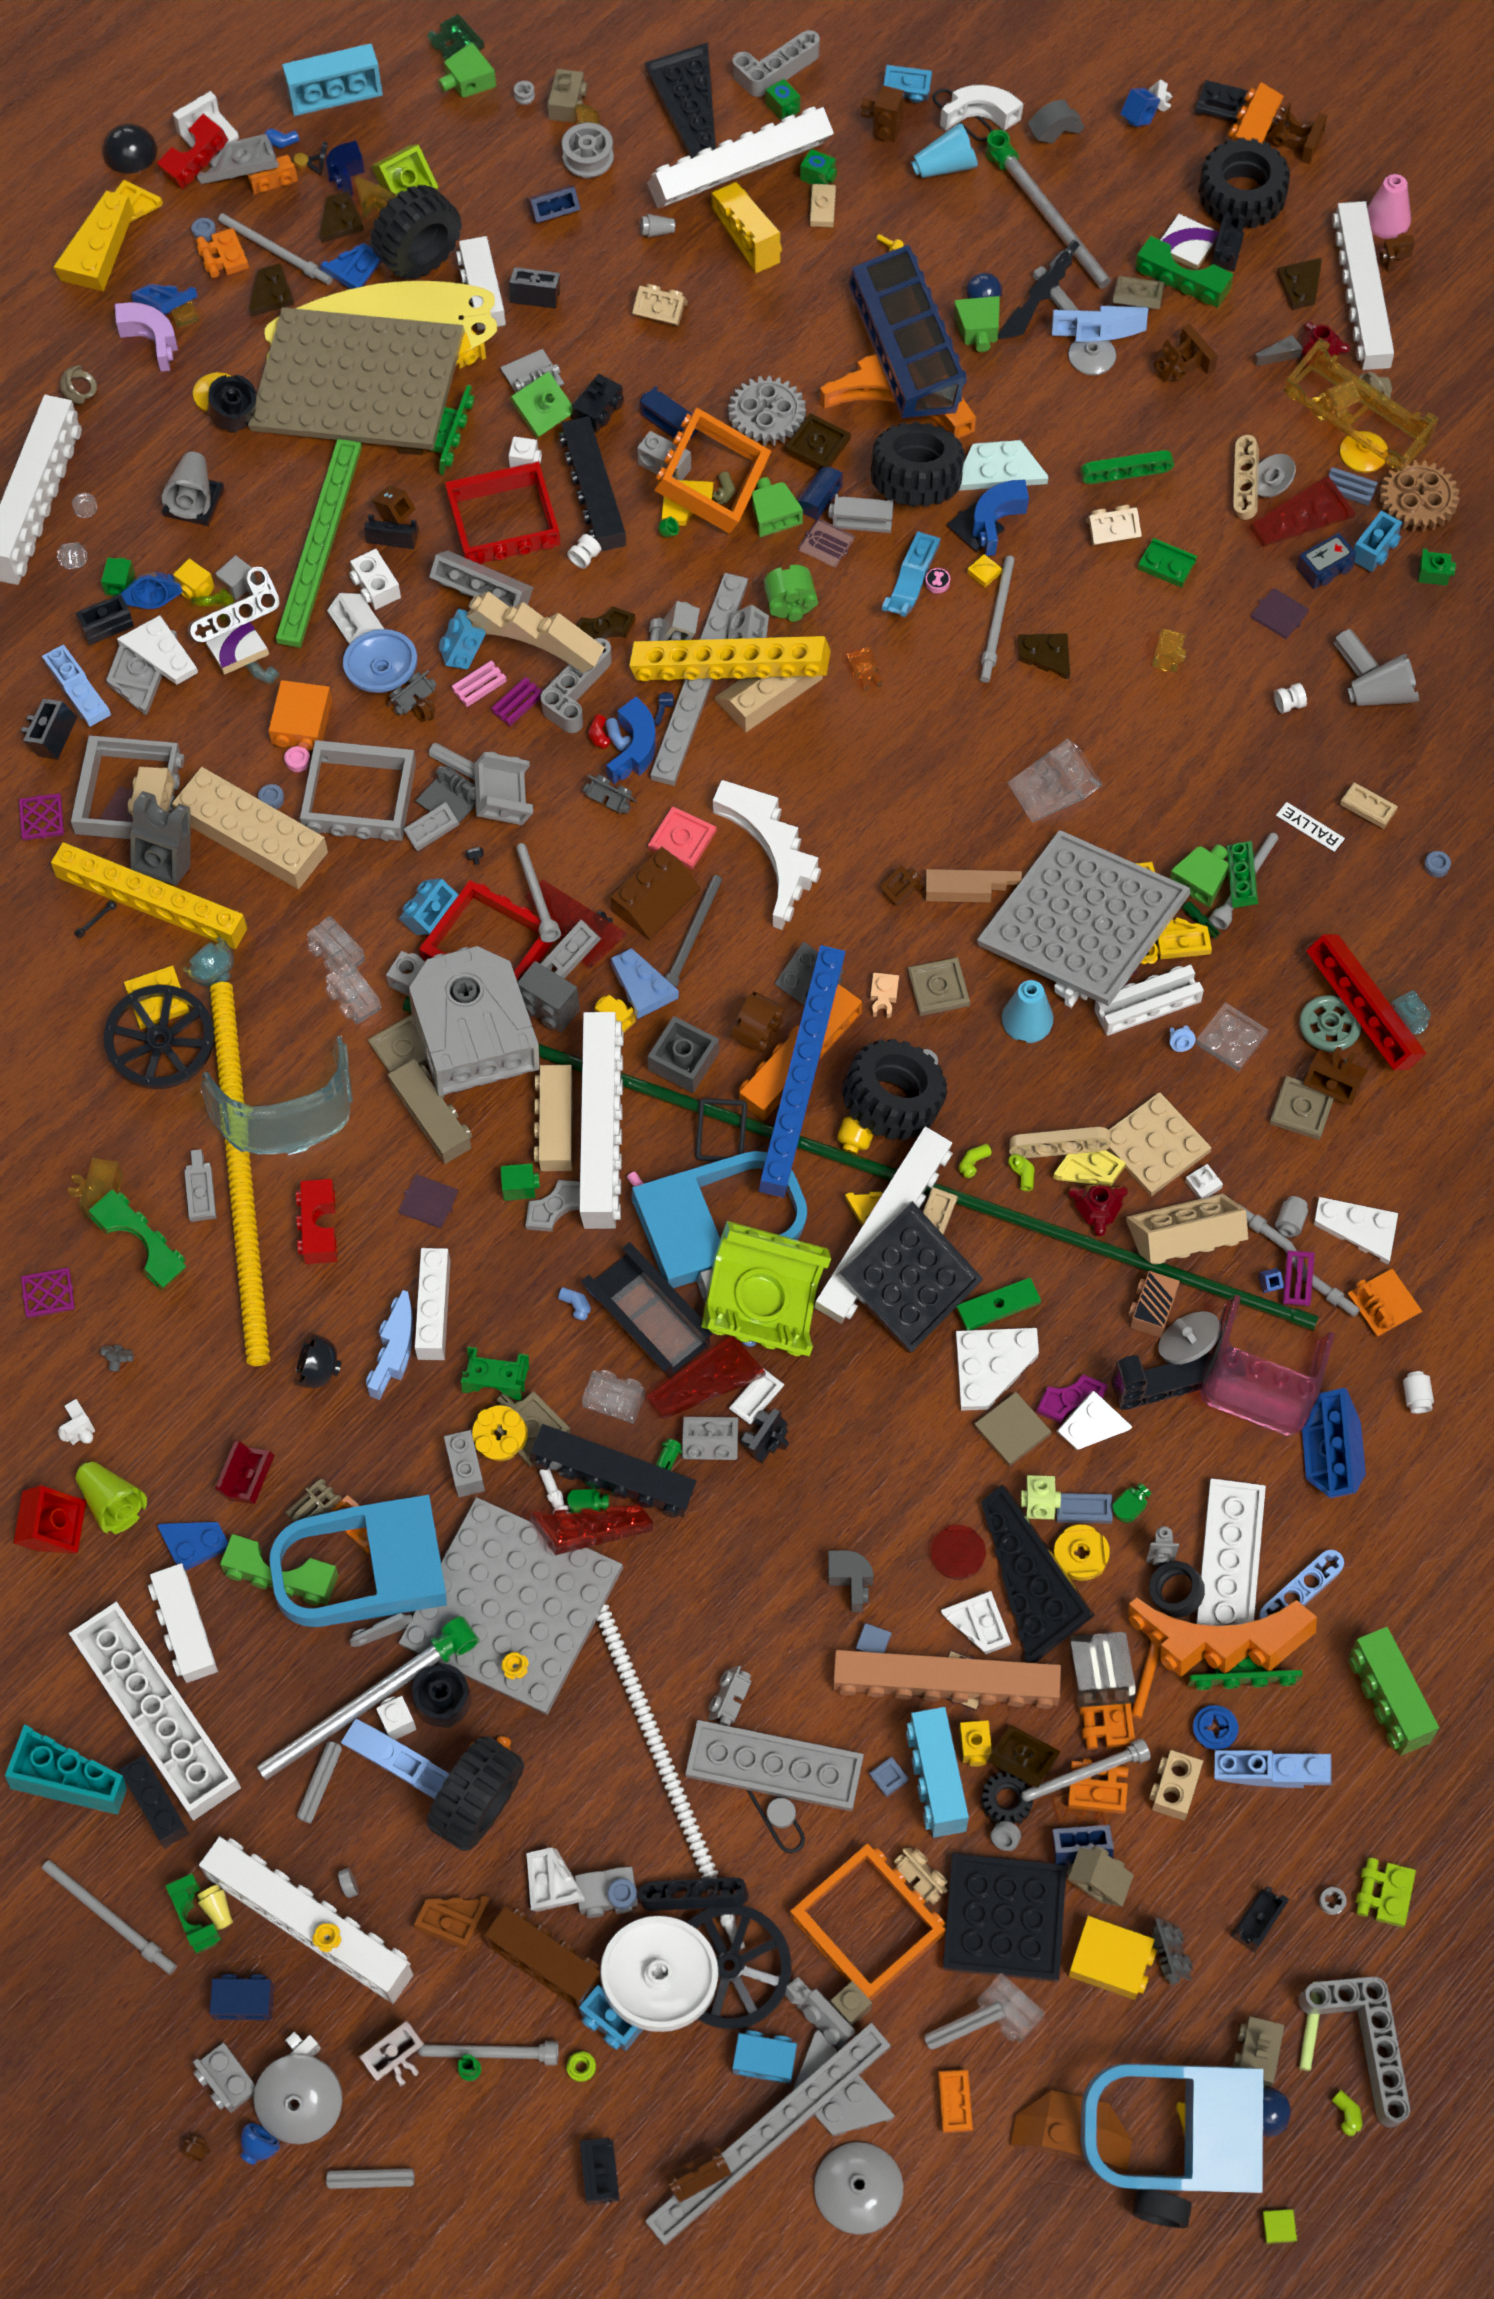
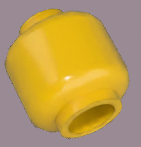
M847 1116L842 1121L837 1140L843 1144V1150L857 1154L858 1150L865 1151L869 1148L874 1134H871L872 1131L868 1128L863 1129L857 1119L854 1120L851 1116Z

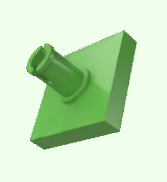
M549 371L509 398L536 438L573 414L572 404Z

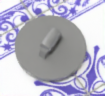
M1203 1311L1191 1313L1177 1319L1160 1339L1158 1348L1160 1355L1166 1362L1173 1364H1185L1200 1358L1212 1349L1220 1337L1221 1323L1214 1314Z

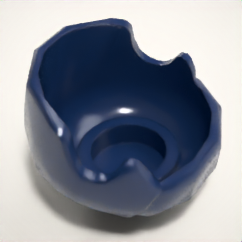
M982 272L973 276L966 287L968 299L999 296L1000 298L1003 294L999 279L991 273Z
M1273 2087L1263 2088V2136H1278L1288 2127L1291 2119V2107L1284 2093Z

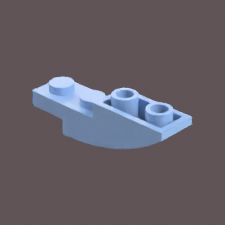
M1101 306L1100 311L1053 310L1052 335L1076 336V342L1105 341L1131 336L1146 330L1148 308Z
M64 644L42 656L58 685L78 715L86 721L89 727L111 716L109 708L89 683L84 671Z
M405 1290L402 1291L399 1298L396 1297L390 1309L392 1313L388 1321L384 1320L380 1327L379 1335L384 1347L378 1355L377 1362L379 1364L376 1370H372L366 1380L370 1397L378 1400L381 1399L391 1377L401 1381L411 1354L414 1330L413 1313L409 1294Z
M358 1719L354 1720L341 1742L344 1746L387 1772L394 1774L435 1799L444 1781L450 1775L429 1762L428 1759Z
M1215 1751V1780L1245 1785L1304 1788V1785H1331L1332 1757L1331 1754Z

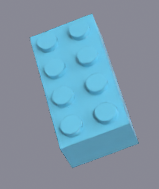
M372 44L282 64L287 93L294 116L383 95L378 62Z
M942 1707L911 1713V1722L907 1723L906 1738L908 1747H914L912 1751L913 1758H911L914 1775H920L917 1789L920 1802H925L926 1804L924 1806L925 1813H923L926 1830L931 1829L933 1838L966 1832L969 1816L946 1709Z

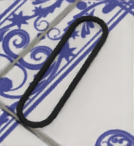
M945 88L937 90L933 95V101L941 109L944 106L937 101L936 96L941 92H947L951 95L953 91ZM975 116L990 132L993 131V128L983 118ZM957 123L962 124L965 131L977 141H987V137H977L963 123Z
M746 1790L781 1850L786 1853H795L801 1850L805 1844V1836L796 1819L793 1824L800 1834L801 1842L798 1847L788 1849L781 1843L752 1791Z

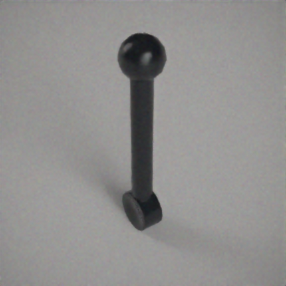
M114 900L108 901L107 906L83 928L80 927L76 930L75 936L79 939L82 938L86 931L109 910L116 908V902Z

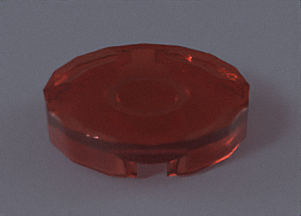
M954 1525L938 1533L939 1535L934 1538L931 1547L932 1562L937 1571L946 1578L953 1580H966L976 1575L983 1567L986 1558L985 1543L977 1532L967 1526Z

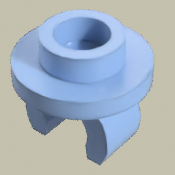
M1187 1025L1176 1031L1174 1028H1170L1169 1043L1173 1050L1184 1052L1193 1047L1196 1038L1193 1031Z

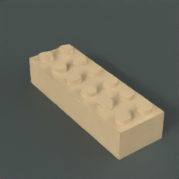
M203 767L199 769L172 803L174 810L177 808L178 803L190 807V827L297 889H300L328 853L325 837Z

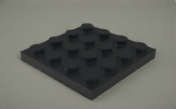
M913 1201L908 1202L837 1274L908 1353L913 1352L983 1280Z
M952 1854L943 1970L1059 1982L1067 1865Z

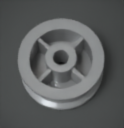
M581 123L571 127L562 139L563 161L566 168L571 173L585 179L599 176L606 172L612 165L614 158L612 150L613 141L609 131L595 123Z

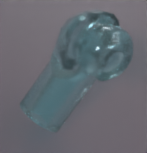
M257 661L245 665L253 677L268 684L274 683V680L279 677V672L273 666L268 667L265 671Z

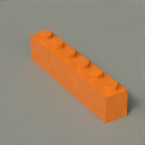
M839 984L819 1060L862 1013V1001ZM798 1025L791 1030L789 1038L784 1044L780 1043L776 1046L772 1057L767 1062L763 1061L758 1066L755 1072L756 1075L751 1080L747 1079L739 1089L740 1100L745 1101L747 1109L763 1121L781 1102L800 1027Z

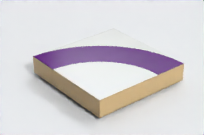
M1178 214L1161 241L1171 245V255L1174 260L1197 270L1217 242L1219 232Z
M247 622L205 641L207 648L224 675L269 655L267 647L251 622Z

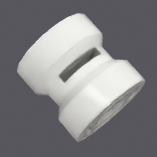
M583 534L578 540V545L573 546L567 554L576 566L585 569L591 563V558L596 557L600 553L601 547L593 537Z
M1300 683L1293 684L1288 689L1280 688L1274 691L1275 703L1281 714L1289 712L1291 708L1296 707L1299 709L1307 705L1306 693Z

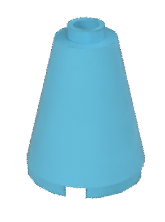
M962 124L955 125L914 155L915 161L911 163L916 175L920 174L922 178L978 167L974 150L971 148L969 137Z
M1034 980L1023 982L1002 1012V1025L1005 1032L1017 1041L1018 1039L1024 1040L1026 1043L1040 1041L1049 1034L1053 1025V1012L1044 988L1039 982Z

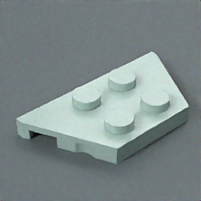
M1021 440L972 444L964 462L962 484L958 491L987 489L1006 481L1025 479L1026 485L1048 484V475Z

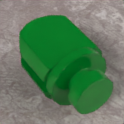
M1142 1483L1136 1486L1137 1490L1133 1487L1126 1489L1114 1501V1515L1122 1523L1133 1522L1146 1508L1148 1502L1145 1497L1148 1498L1152 1493Z
M595 1489L572 1490L567 1498L569 1511L573 1517H593L600 1515L601 1508H603V1511L610 1510V1496L603 1495L601 1497L600 1491Z

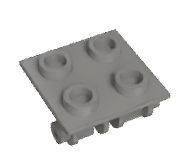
M543 349L500 367L515 393L548 371L559 386L564 385L563 380L559 376L560 369L558 365H552Z

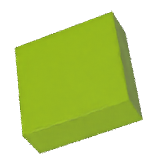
M1293 2210L1265 2211L1262 2213L1266 2244L1297 2241Z

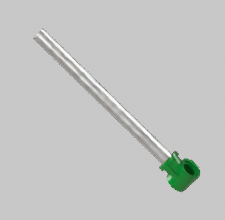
M1003 130L990 132L987 136L986 144L987 159L997 163L1001 170H1008L1067 247L1072 240H1076L1080 244L1074 256L1100 289L1108 286L1111 282L1110 277L1019 163V154L1011 146L1009 134Z
M463 1616L457 1617L447 1623L441 1630L442 1635L437 1639L436 1637L431 1639L432 1646L258 1765L257 1768L265 1780L277 1774L417 1677L423 1669L431 1667L441 1659L447 1663L451 1660L449 1657L453 1654L460 1656L472 1650L479 1643V1638L466 1618Z

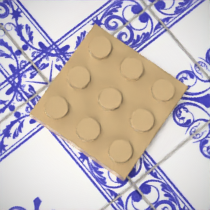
M1160 1092L1109 1129L1111 1132V1144L1107 1150L1126 1162L1124 1168L1150 1197L1211 1152L1209 1144Z

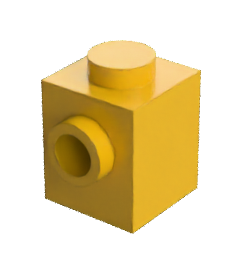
M190 558L173 574L175 582L181 585V594L187 599L191 598L199 603L213 591L214 583L211 573Z
M989 1721L960 1723L959 1735L962 1763H969L970 1766L985 1765L992 1752Z

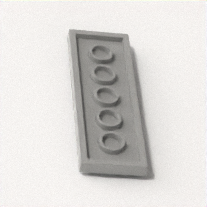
M698 1720L686 1777L853 1811L864 1754Z

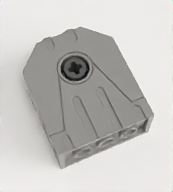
M478 946L472 948L465 947L457 952L446 955L438 954L426 960L410 985L409 993L411 1014L439 1097L539 1070V1044L509 960Z

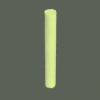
M1311 1992L1310 2000L1314 2004L1320 2005L1321 2000L1318 1994ZM1320 2014L1307 2015L1299 2065L1300 2070L1311 2071Z

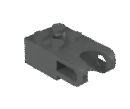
M145 791L140 793L133 804V829L130 832L131 870L177 886L190 868V807L178 803L177 808L168 813L159 807L155 795Z

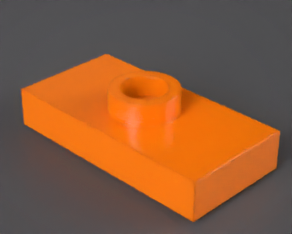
M968 2070L939 2071L943 2133L972 2132Z

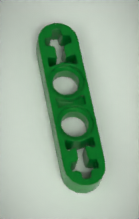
M1163 450L1088 462L1081 467L1080 471L1084 483L1096 484L1165 473L1170 471L1175 464L1172 453Z

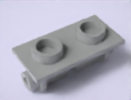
M1162 1526L1157 1529L1156 1541L1150 1544L1146 1563H1153L1154 1566L1160 1567L1167 1562L1175 1561L1179 1544L1173 1543V1534L1170 1528Z
M740 1666L726 1670L723 1673L719 1683L721 1689L718 1695L713 1697L709 1705L711 1712L708 1720L721 1718L719 1723L724 1726H730L731 1723L735 1722L742 1704L734 1701L733 1698L735 1696L744 1700L751 1684V1675L749 1673L741 1671L739 1674Z

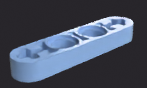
M1335 1550L1323 1552L1263 1606L1259 1614V1620L1267 1617V1612L1273 1614L1279 1606L1281 1609L1287 1607L1288 1604L1284 1601V1595L1287 1593H1295L1299 1597V1602L1305 1606L1340 1574L1344 1566L1342 1555ZM1326 1559L1328 1561L1334 1559L1336 1561L1335 1568L1329 1567L1323 1575L1321 1570L1325 1567ZM1307 1575H1314L1317 1577L1319 1585L1315 1588H1309L1305 1585L1303 1579Z

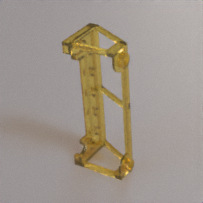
M1320 338L1287 378L1283 391L1286 392L1290 399L1299 401L1384 459L1388 466L1397 468L1402 472L1431 441L1439 418L1430 412L1425 417H1420L1421 413L1419 411H1416L1413 415L1337 363L1338 356L1334 354L1331 357L1327 351L1330 344ZM1310 360L1309 366L1300 373V371ZM1311 370H1314L1364 404V406L1345 423L1309 399L1303 389L1297 384ZM1367 409H1371L1415 439V442L1402 457L1393 450H1384L1353 429L1351 425Z

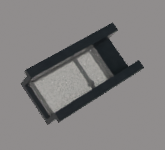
M629 1242L622 1248V1259L595 1280L590 1275H587L581 1280V1283L670 1379L710 1346V1336L714 1333L709 1329L701 1328L702 1318L634 1245Z

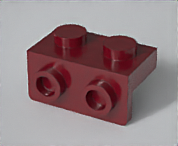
M235 1440L221 1475L218 1478L216 1490L230 1501L255 1504L275 1455L269 1450L249 1448L241 1441Z

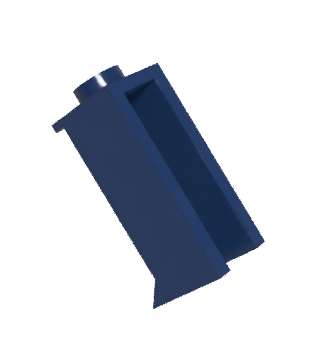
M657 386L650 392H646L640 399L641 416L673 439L678 431H683L684 428L680 425L686 414H692L661 391L658 392ZM694 429L690 439L699 432L698 429Z

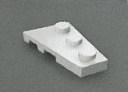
M161 616L117 638L119 645L124 648L127 647L135 653L136 657L141 660L144 659L154 666L156 671L176 685L198 673L197 667Z

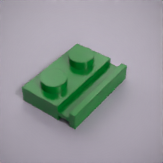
M1153 538L1138 564V570L1182 588L1194 564H1196L1198 556Z

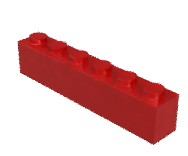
M1323 934L1306 950L1394 1071L1411 1069L1427 1054L1338 934Z

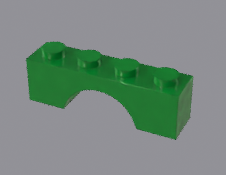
M1151 235L1138 253L1135 270L1141 274L1163 282L1164 285H1169L1186 295L1193 296L1205 304L1219 308L1230 291L1234 275L1214 264L1202 270L1185 269L1172 258L1171 245Z
M112 1189L88 1210L87 1216L105 1234L125 1231L141 1240L147 1253V1262L143 1274L162 1292L185 1270L186 1265L184 1262L186 1260L177 1250L171 1251L167 1247L165 1237L157 1230L153 1232L146 1225L149 1223L146 1217L139 1211L135 1213L128 1206L130 1204L129 1200L121 1192L116 1194Z

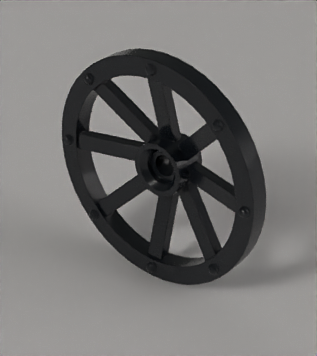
M171 985L147 986L125 996L111 1011L104 1030V1046L113 1068L127 1081L149 1089L171 1088L193 1078L207 1063L214 1045V1028L206 1007L190 992ZM152 997H164L159 1025H154L140 1004V1001ZM173 998L185 1002L194 1009L170 1029L168 1028ZM133 1007L148 1029V1032L144 1033L117 1025L124 1013ZM198 1017L201 1018L204 1026V1039L173 1038ZM114 1035L147 1043L118 1057L114 1045ZM159 1039H164L162 1043H157ZM172 1047L201 1048L195 1060L186 1067L172 1050ZM153 1051L146 1076L140 1075L124 1065ZM165 1053L179 1072L170 1076L155 1077L161 1054Z
M743 1905L708 1908L694 1916L687 1924L695 1929L705 1924L719 1953L716 1960L718 1977H721L711 2014L704 2012L698 2020L721 2029H740L752 2026L767 2018L782 2002L786 1994V1987L790 1984L791 1953L780 1929L763 1913ZM726 1915L742 1916L731 1949L727 1951L712 1919ZM750 1919L762 1925L773 1937L772 1940L739 1955ZM778 1947L781 1959L780 1978L745 1966V1963ZM729 1960H732L735 1964L732 1971H726L725 1963ZM742 1975L777 1986L768 2002L758 2010L741 1979ZM730 1981H733L749 2015L739 2018L720 2017Z

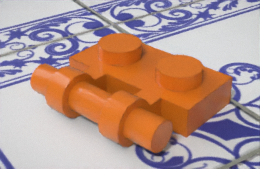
M234 228L212 234L213 242L211 243L206 242L202 236L196 239L197 251L203 257L205 270L210 273L212 278L218 277V270L225 269L226 274L230 275L249 268L248 261ZM218 253L220 258H213L212 254Z
M1129 1688L1101 1690V1701L1097 1702L1092 1701L1091 1692L1080 1694L1081 1704L1079 1705V1710L1084 1720L1082 1736L1086 1740L1088 1750L1098 1749L1097 1738L1105 1737L1106 1748L1130 1746V1742L1135 1741ZM1102 1712L1104 1726H1095L1094 1714Z
M1083 1759V1762L1071 1761V1772L1093 1764L1092 1760ZM1117 1766L1097 1774L1107 1776V1781L1091 1780V1777L1070 1785L1068 1808L1125 1814L1128 1783L1116 1782L1117 1777L1128 1778L1127 1766Z

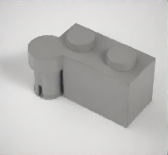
M676 601L664 619L655 618L651 620L649 628L651 634L650 641L691 640L696 632L700 608L686 602Z

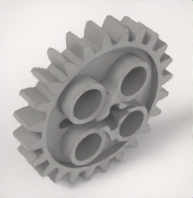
M759 376L756 383L754 380L749 379V386L742 383L741 390L735 389V396L730 397V404L728 405L729 421H732V428L737 429L742 434L745 433V436L753 438L757 443L759 440H762L763 446H766L767 441H771L773 446H775L777 439L785 443V436L792 438L793 431L796 432L804 422V417H806L805 400H802V393H797L796 386L789 388V381L781 384L780 377L775 382L772 381L771 376H768L767 381H763L762 377Z

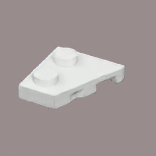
M1092 1391L1056 1432L1075 1450L1128 1431L1132 1426L1096 1392Z
M991 1591L941 1610L943 1616L985 1654L1012 1645Z
M547 1848L527 1853L531 1910L538 1912L585 1901L584 1895L557 1849Z

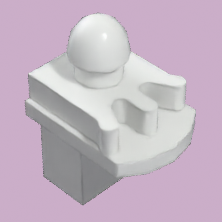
M77 1399L65 1405L72 1420L59 1427L58 1436L63 1441H70L72 1445L80 1440L85 1444H89L93 1440L92 1433L95 1432V1429Z

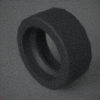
M1172 1561L1163 1564L1152 1574L1149 1582V1594L1154 1604L1166 1615L1184 1617L1195 1612L1202 1604L1205 1596V1584L1198 1572L1188 1563ZM1175 1575H1186L1192 1582V1590L1188 1597L1175 1604L1166 1602L1162 1596L1164 1584Z
M1151 2190L1136 2191L1132 2214L1134 2217L1149 2223L1172 2228H1187L1192 2204L1190 2201L1175 2195Z

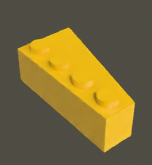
M735 182L712 192V209L754 272L758 273L780 263V252H782L780 232L750 199L746 191Z
M109 191L104 193L54 265L60 281L104 292L134 213L128 196Z

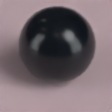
M126 123L114 127L106 135L102 146V155L106 165L112 170L125 174L137 173L148 168L154 162L157 156V145L153 136L145 128L137 124Z

